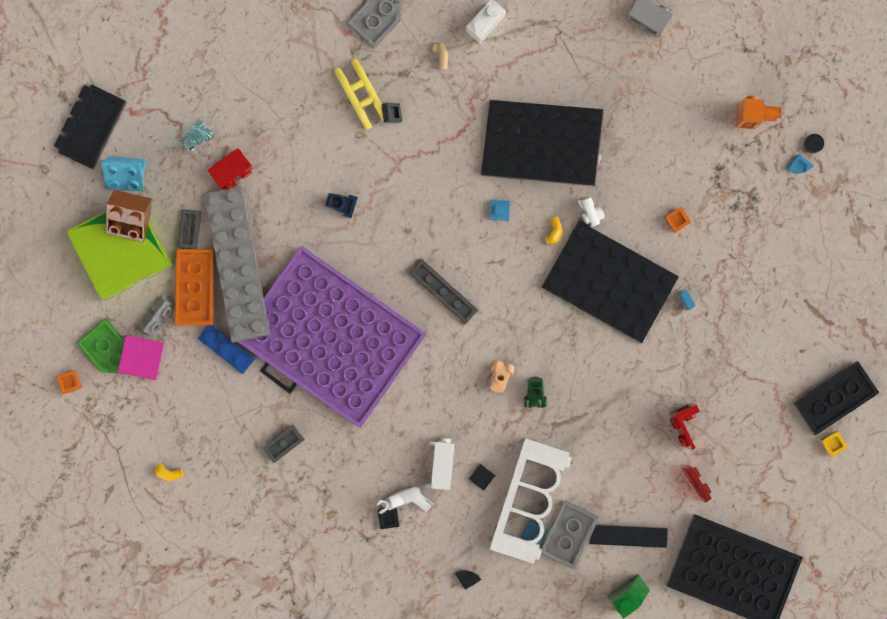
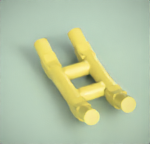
M354 59L351 61V64L360 80L350 85L341 68L335 69L334 73L365 130L372 128V125L363 108L373 103L383 121L382 103L359 61ZM364 86L369 96L358 101L354 91Z

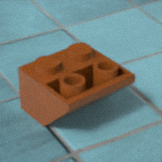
M114 190L107 202L106 233L144 242L151 216L152 198Z

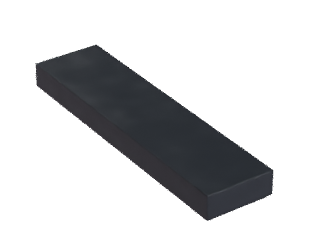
M596 525L589 544L667 548L668 528Z

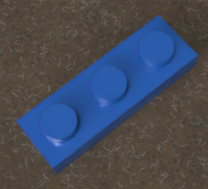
M207 326L197 338L242 374L245 373L255 360L237 344L232 343L227 336L214 326Z

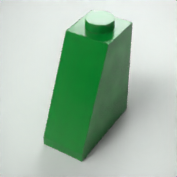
M638 574L607 597L624 619L640 608L650 590Z

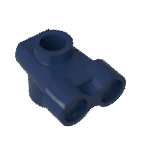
M328 193L325 206L343 213L344 217L351 219L357 197L350 194L343 196ZM335 198L339 201L337 206L332 204V200Z

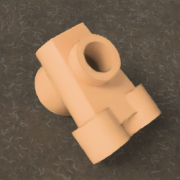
M494 360L491 366L493 373L490 389L496 393L504 392L509 377L513 376L515 367L512 364H504L501 361Z

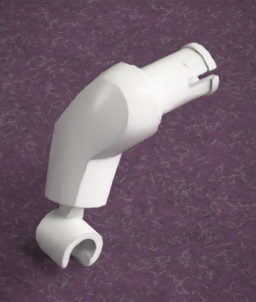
M410 487L396 492L385 500L379 501L375 507L382 505L384 510H381L379 514H383L386 510H392L413 502L426 513L433 505V502L420 493V488Z

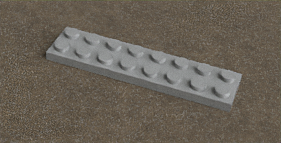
M237 186L229 190L223 189L205 193L204 196L231 341L236 343L271 335L243 187Z

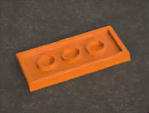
M176 249L175 326H214V249Z

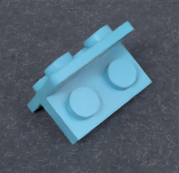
M107 157V160H102L101 164L106 189L144 191L143 176L146 168V159Z

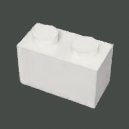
M490 0L466 26V32L481 44L505 17L506 10L496 1Z

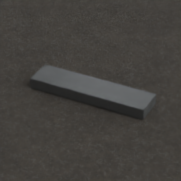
M423 259L409 272L464 324L478 311Z

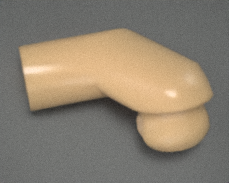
M434 42L433 52H439L438 68L448 69L449 54L445 44Z

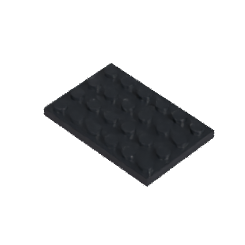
M490 100L481 176L595 187L604 109Z
M578 221L541 288L639 343H643L679 276Z
M693 514L666 586L747 619H780L803 557Z

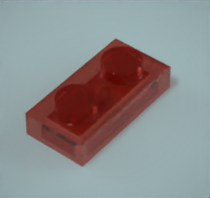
M690 465L682 468V471L700 499L705 503L712 498L709 494L712 492L706 483L702 484L699 477L701 475L697 468H692Z

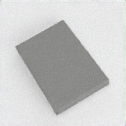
M564 500L543 544L541 553L575 570L600 517Z

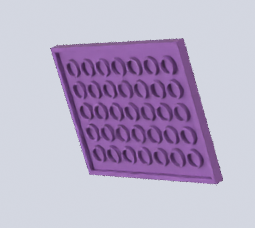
M301 246L264 297L271 335L238 343L361 428L424 339L426 333Z

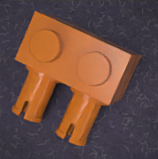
M747 96L737 105L736 128L755 129L762 123V120L776 122L777 118H781L782 107L765 106L764 100H759L757 96Z

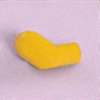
M559 217L550 219L552 231L545 237V241L549 245L558 243L563 234Z
M164 464L155 466V475L166 482L184 477L181 468L169 471L165 468Z

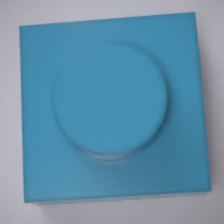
M491 200L490 220L509 221L510 201Z

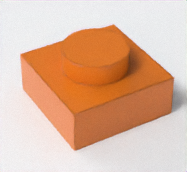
M682 207L664 217L674 233L691 223Z
M76 370L57 376L63 395L83 388Z

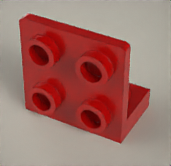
M688 404L670 413L672 418L669 419L672 427L677 429L680 434L678 439L682 447L685 446V448L691 450L696 447L683 421L686 420L687 422L697 417L696 413L700 412L697 404Z

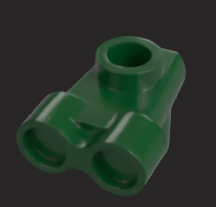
M536 376L531 377L528 380L527 396H524V407L545 408L547 406V397L544 396L543 379Z

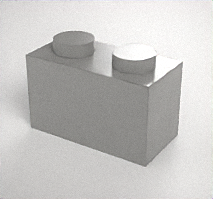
M636 0L626 19L659 38L673 14L670 13L667 7L663 5L658 6L653 3L654 0Z

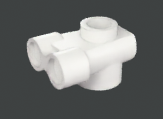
M585 196L578 199L580 208L584 212L581 214L584 223L589 224L591 227L600 224V220L605 218L600 205L594 206L591 197Z

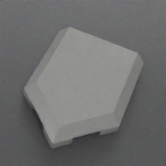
M367 0L349 19L347 24L375 49L400 22V1Z

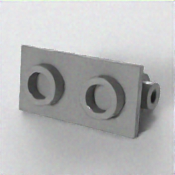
M163 296L157 298L150 308L154 314L152 315L147 312L139 322V328L153 336L160 329L164 320L172 313L175 305L167 301Z

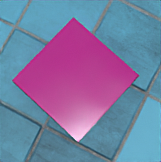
M126 335L118 373L156 380L164 343Z

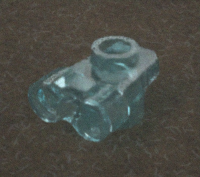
M201 120L196 121L192 125L193 128L181 139V143L188 151L196 149L198 145L204 141L208 142L214 137L213 132Z

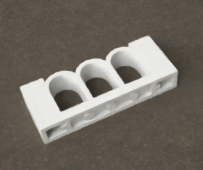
M524 438L490 543V550L534 564L535 560L539 561L542 549H539L540 545L537 542L541 540L544 534V526L540 518L547 516L552 509L553 502L549 492L554 491L560 484L561 475L559 470L564 471L565 468H569L572 458L569 457V452ZM528 459L551 467L556 475L553 485L548 488H541L520 481L526 460ZM518 485L543 493L548 501L546 509L541 513L535 514L512 507ZM510 511L536 520L539 524L537 536L527 540L505 533L504 528Z

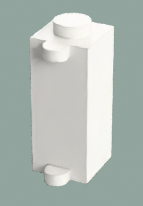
M439 438V441H429V445H435L432 482L426 483L425 487L450 490L454 443H451V439Z

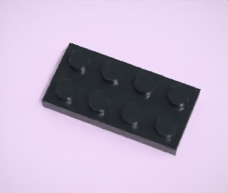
M855 361L793 404L812 433L817 435L878 395L879 391L859 361Z

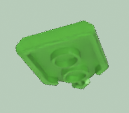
M105 318L81 338L77 345L100 372L118 373L125 340Z

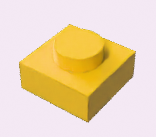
M835 431L820 440L830 457L848 448L839 431Z

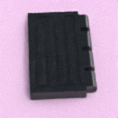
M91 84L90 88L83 85L78 96L83 99V102L81 103L76 100L70 112V115L75 118L74 120L67 118L61 130L67 135L64 137L59 134L54 147L59 149V154L94 170L127 101Z

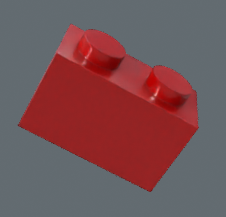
M237 148L207 171L222 190H229L236 186L237 180L240 178L245 179L251 175V170L254 168L241 150Z

